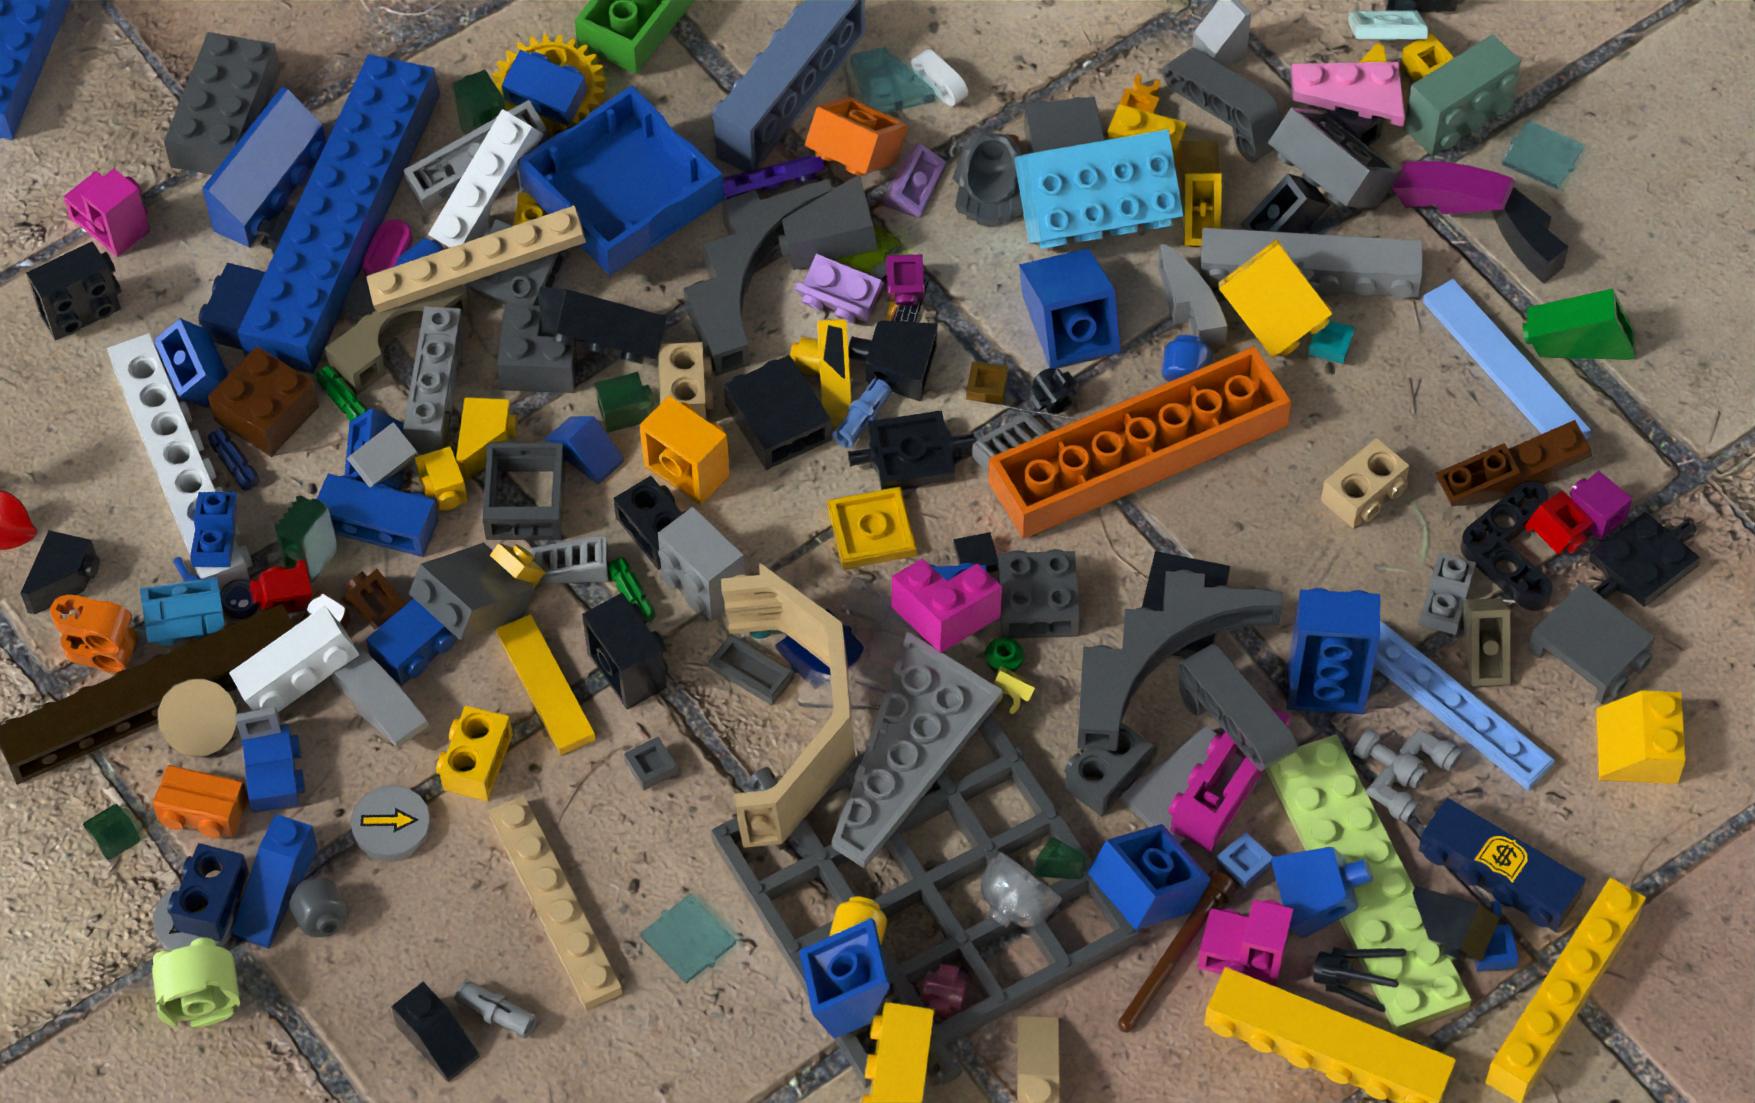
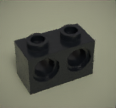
M649 476L613 499L616 519L659 570L661 569V561L658 555V532L686 511L681 512L675 505V499L671 491L665 485L660 487L655 479ZM647 506L652 507V508H650V509H641V508L647 507Z

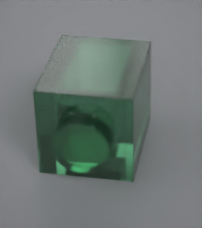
M638 372L595 382L597 404L607 433L640 425L649 416L648 407L654 406L653 396L649 384L642 385Z

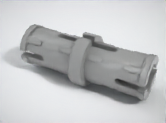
M465 979L456 991L454 997L456 1003L462 1004L483 1015L484 1021L491 1025L498 1023L521 1035L524 1039L531 1034L536 1025V1014L530 1013L509 1002L508 997L501 992L494 994L471 982L469 979Z

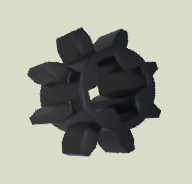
M1048 368L1034 378L1033 386L1031 387L1034 394L1030 398L1039 411L1046 408L1048 413L1059 414L1073 405L1075 401L1074 396L1077 394L1074 388L1077 386V383L1069 371L1062 374L1060 369Z

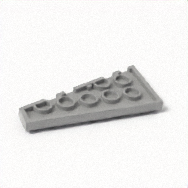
M907 631L900 657L896 661L892 672L891 682L887 693L884 694L866 744L864 757L861 765L859 764L850 796L846 800L835 830L832 848L865 869L1003 699V690L947 655L939 653L934 647Z

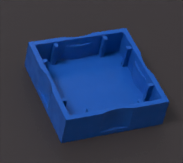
M630 86L593 110L576 126L558 133L517 160L521 187L548 214L575 205L586 239V243L580 244V246L609 276L724 200L722 173L691 142L679 136L668 125L664 116L633 86Z

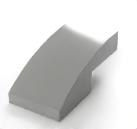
M275 706L235 714L242 740L281 733L280 725L282 724Z

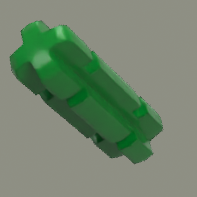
M326 365L323 369L317 371V382L323 390L328 391V396L343 413H347L346 417L348 420L352 421L368 411L364 403L357 400L358 396L343 378H338V372L332 366Z
M623 557L610 561L608 563V573L612 580L617 583L616 587L619 592L625 595L630 604L635 602L639 605L646 618V623L652 621L656 617L655 608L650 600L646 599L647 595L634 572L630 571L631 567L628 561Z

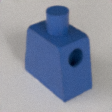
M1325 847L1271 858L1282 904L1293 909L1290 929L1300 938L1308 937L1356 911L1358 903L1353 888L1373 881L1371 868L1365 858L1347 864L1344 856L1334 847Z

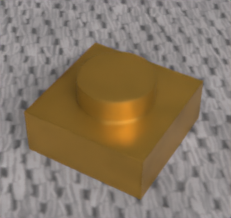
M972 361L966 400L1003 404L1008 378V366Z

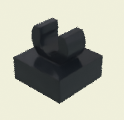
M281 211L276 223L263 220L257 230L258 235L264 236L261 245L271 249L273 255L293 215L292 213Z

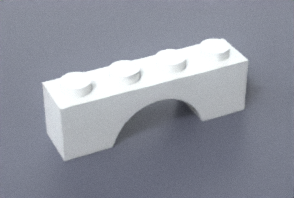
M502 109L428 235L449 248L483 237L489 228V214L499 191L509 177L519 169L517 160L534 150L544 134Z

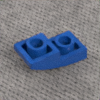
M198 492L193 518L195 533L190 554L192 567L231 566L237 516V492Z

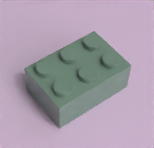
M1493 34L1411 85L1404 130L1431 156L1443 149L1448 150L1452 148L1466 134L1477 132L1488 120L1496 115H1504L1510 110L1514 103L1513 99L1521 60Z

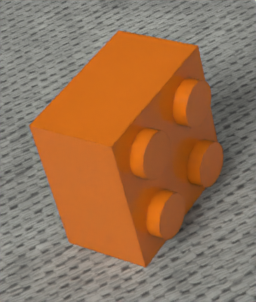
M848 96L817 106L804 146L816 151L815 155L817 157L821 156L823 160H836L846 165L845 169L850 173L865 176L868 173L896 164L909 124Z

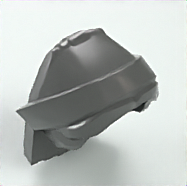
M983 133L973 136L964 148L952 179L959 185L955 204L957 212L966 215L968 220L977 221L978 225L987 227L999 226L1002 222H1011V218L1021 216L1023 211L1014 157L1021 156L1022 153L1012 137L997 133Z

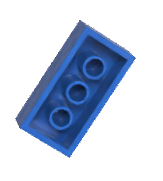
M1324 588L1300 589L1287 668L1286 710L1365 714L1380 638V594L1368 593L1363 590L1339 592L1328 591Z

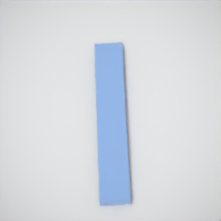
M1454 279L1424 295V305L1541 434L1576 420L1585 439L1590 437L1591 429Z
M1380 620V638L1374 664L1378 671L1527 791L1554 766V758Z

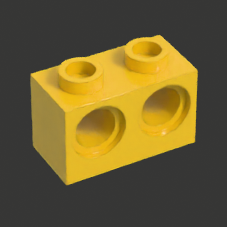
M467 705L464 706L460 719L455 718L451 724L449 740L451 742L447 752L442 751L437 761L436 773L440 774L444 791L484 801L489 800L513 736L510 716ZM478 733L486 734L482 738H472L473 735ZM465 766L474 767L470 771H459L462 767Z

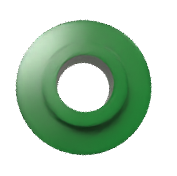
M1007 637L997 638L986 647L985 661L995 673L998 672L1001 665L1015 672L1023 663V648L1014 639ZM1008 652L1011 654L1009 656L1003 657L1000 656L998 653Z

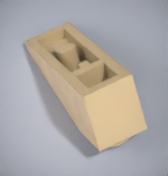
M1018 1016L1017 1103H1059V1017Z

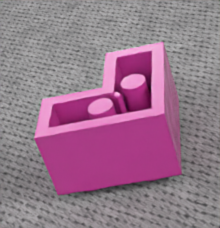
M114 168L104 176L95 171L63 196L69 217L117 257L150 232L146 218L148 212L142 204L140 197L142 190L139 184L130 176L125 178Z
M922 558L892 576L891 607L939 653L1000 618L1002 586L978 564L946 581Z
M1254 899L1249 917L1242 916L1239 912L1232 909L1216 910L1210 908L1200 947L1197 968L1222 974L1224 968L1227 967L1277 987L1293 909L1285 907L1280 902L1274 900L1259 901Z

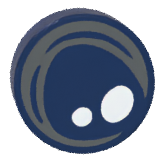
M233 580L227 583L220 592L222 609L229 617L235 619L247 618L253 615L259 607V603H253L250 581Z

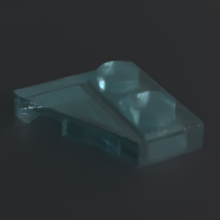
M885 47L850 55L851 66L866 105L883 113L935 102L934 89Z

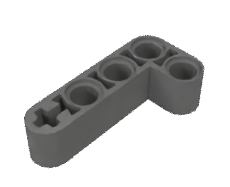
M1194 48L1187 50L1162 67L1163 78L1174 92L1233 127L1236 147L1248 162H1256L1274 150L1268 142L1280 125V117L1277 104L1267 91Z
M1211 644L1178 663L1180 694L1188 710L1196 717L1208 711L1258 770L1264 771L1297 752L1296 741L1288 727L1215 644Z

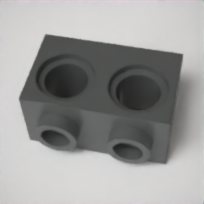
M1121 723L1117 749L1126 752L1125 754L1117 755L1112 753V750L1087 749L1082 755L1080 753L1075 754L1065 767V790L1101 817L1151 765L1153 745L1123 723ZM1097 776L1101 778V780L1090 781L1086 779V777Z

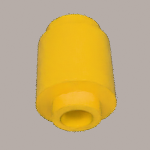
M801 336L799 343H792L790 356L801 373L820 377L818 339Z

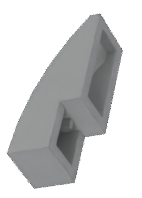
M1168 244L1159 245L1158 270L1174 325L1188 322L1192 335L1202 338L1205 341L1204 344L1209 346L1210 349L1225 347L1228 325L1221 306L1212 290L1198 271L1183 256Z
M355 642L353 644L360 655L330 675L334 686L354 703L358 714L398 748L429 727V724L397 683Z

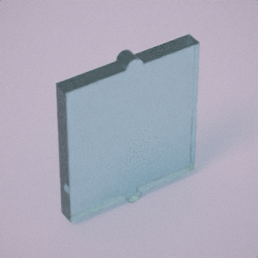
M1528 120L1517 138H1512L1511 147L1503 158L1501 165L1558 190L1567 174L1574 171V163L1583 151L1584 145Z
M691 893L669 911L663 910L661 917L640 933V937L685 984L708 966L714 967L715 961L737 944L736 939Z

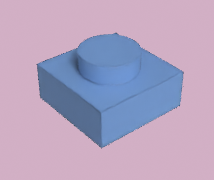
M1245 832L1217 856L1216 863L1246 889L1272 866L1271 858L1273 856Z

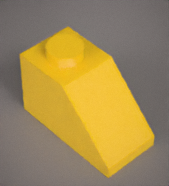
M464 398L456 462L463 480H469L486 467L487 443L510 441V436L516 437L518 417L517 414H511L509 399Z

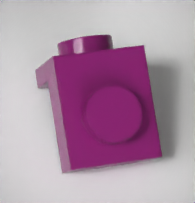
M923 254L886 255L888 302L895 301L897 306H913L917 304L918 300H924Z

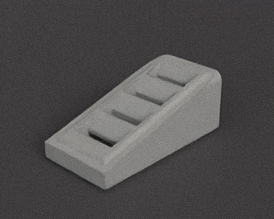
M1027 412L973 444L972 458L989 472V458L997 455L994 450L998 449L1000 452L1009 450L1004 445L1006 441L1013 447L1021 445L1013 437L1017 434L1025 442L1049 433V431ZM1027 426L1037 436L1032 438L1023 429Z
M594 536L532 548L533 561L542 569L543 559H550V570H545L546 573L538 584L608 582L607 536ZM595 557V561L588 562V558ZM565 558V567L558 568V559ZM573 558H580V564L573 565Z

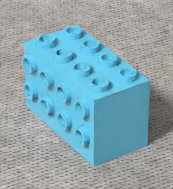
M1169 129L1014 157L1028 242H1039L1040 249L1068 244L1067 237L1074 236L1075 242L1103 238V230H1109L1110 236L1139 232L1137 224L1144 223L1145 230L1173 226V218L1183 216Z

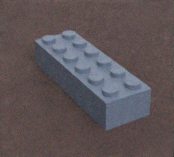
M805 0L801 6L797 5L794 8L787 24L783 29H778L774 33L770 45L763 53L759 52L755 56L751 68L744 77H738L727 98L724 101L720 100L716 104L712 113V119L714 120V141L717 159L744 172L760 167L865 35V0Z

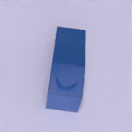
M275 814L258 848L231 932L232 937L268 949L270 948L289 909L291 896L295 888L302 882L318 849L312 825Z

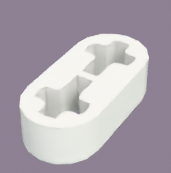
M926 49L912 59V68L919 80L947 105L954 106L968 96V88L962 77L932 50Z

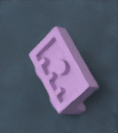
M816 254L803 284L797 283L795 290L803 297L801 302L811 308L821 311L822 307L826 306L836 310L834 316L839 319H845L848 323L854 324L856 319L867 323L884 282Z

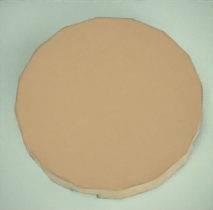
M203 678L188 679L174 685L163 696L158 709L159 729L164 740L177 752L191 757L208 756L221 750L232 738L237 725L235 717L237 709L231 695L219 684Z

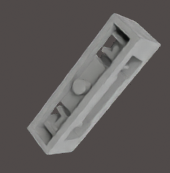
M529 100L508 111L544 134L538 146L548 140L547 129ZM497 118L404 169L407 184L424 212L450 198Z
M424 306L403 426L404 436L417 451V454L420 455L447 447L465 338L462 312L459 308Z

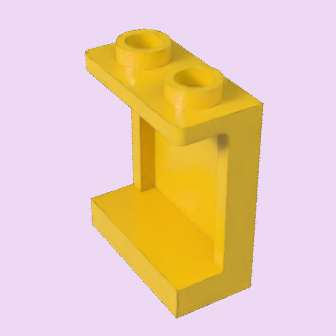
M1278 238L1218 282L1219 290L1272 358L1279 353L1283 357L1288 355L1300 345L1298 339L1309 331L1312 334H1316L1330 322L1328 317L1332 315L1331 307L1327 302H1324L1300 271Z

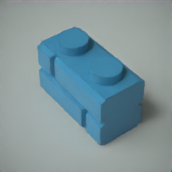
M217 577L140 588L148 643L156 642L158 645L166 646L176 643L180 638L194 636L197 639H201L218 632L224 627Z

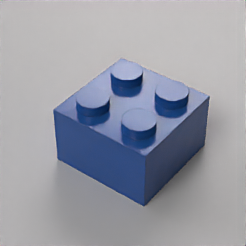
M1163 824L1107 839L1087 872L1135 930L1191 913L1211 881Z

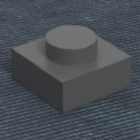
M659 736L624 753L625 762L643 791L678 774L677 765Z

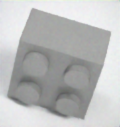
M691 507L658 532V555L661 561L660 575L671 589L677 588L685 595L688 605L696 613L702 612L713 621L725 612L721 579L745 575L744 555L694 507Z

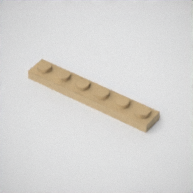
M574 205L366 276L372 303L377 313L586 243L579 213Z
M522 795L488 810L489 819L585 1011L622 995V987L525 796Z

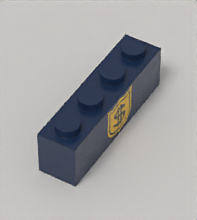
M1448 797L1422 832L1418 851L1423 853L1431 863L1447 867L1457 873L1461 880L1471 886H1479L1492 894L1500 904L1507 907L1512 906L1526 914L1537 926L1548 927L1557 933L1581 898L1586 882L1584 877Z

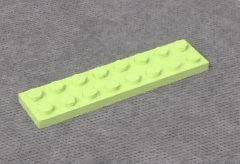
M1335 734L1299 746L1296 753L1267 768L1266 772L1305 851L1334 847L1344 856L1347 864L1365 858L1371 868L1373 881L1353 888L1358 908L1356 911L1339 919L1353 949L1404 948L1407 951L1405 956L1358 958L1365 973L1396 979L1399 982V986L1396 988L1370 983L1379 1002L1385 1006V1014L1394 1033L1396 1034L1468 1008L1471 999L1451 959L1441 955L1443 948L1428 939L1412 894L1414 886L1368 795L1365 793V789L1338 735Z

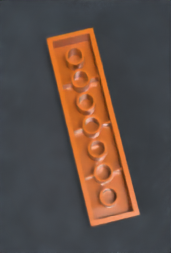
M1255 346L990 457L988 483L1022 539H1025L1287 427L1291 400Z

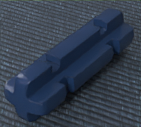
M218 428L216 431L211 432L208 435L209 445L215 453L219 454L218 457L231 475L237 478L236 482L241 489L247 491L257 486L259 483L258 473L248 464L249 461L236 443L230 440L231 437L228 432L223 428Z

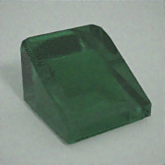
M117 804L112 805L82 824L107 860L114 858L140 841V836L131 819Z
M1051 837L1036 857L1034 875L1043 878L1081 879L1084 875L1085 855L1057 838Z

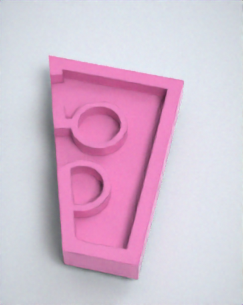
M1398 62L1291 64L1290 74L1293 101L1334 111L1340 107L1358 111V116L1372 119V116L1375 115L1391 119V124L1403 127L1405 117Z

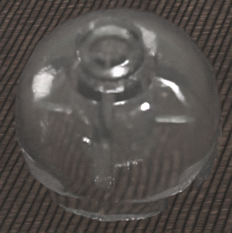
M999 851L989 862L982 875V896L991 906L987 914L1006 928L1010 922L1021 927H1031L1045 921L1063 899L1042 881L1040 882L1030 872Z

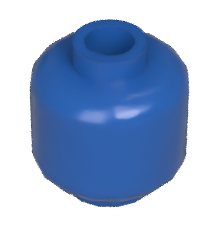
M1193 335L1177 336L1164 349L1163 378L1170 382L1211 365V349L1204 344L1205 341L1200 337Z

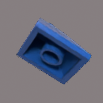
M872 918L799 950L812 1015L833 1039L870 1024L890 987L876 923Z

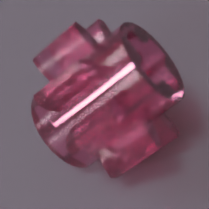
M940 964V968L936 973L927 972L923 983L921 1001L930 1003L929 1007L934 1009V1015L949 1018L953 1008L963 1009L969 981L960 978L959 967Z

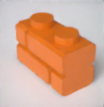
M167 765L161 780V786L158 787L153 800V807L157 819L170 829L181 830L183 826L198 829L202 835L209 838H219L221 835L233 837L239 826L240 817L243 815L247 805L248 794L244 781Z

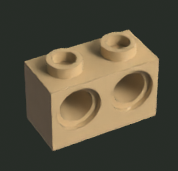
M703 342L660 344L658 353L660 404L670 395L680 403H688L699 416L707 421L706 409H713L712 387H705V379L712 378L711 356L703 355Z
M1375 438L1324 480L1321 502L1354 529L1362 521L1368 522L1379 513L1382 505L1390 498L1395 500L1403 494L1408 486L1406 481L1410 465L1378 438ZM1349 495L1359 496V498H1354Z

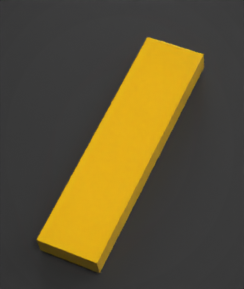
M531 614L497 628V637L560 756L595 741V733Z

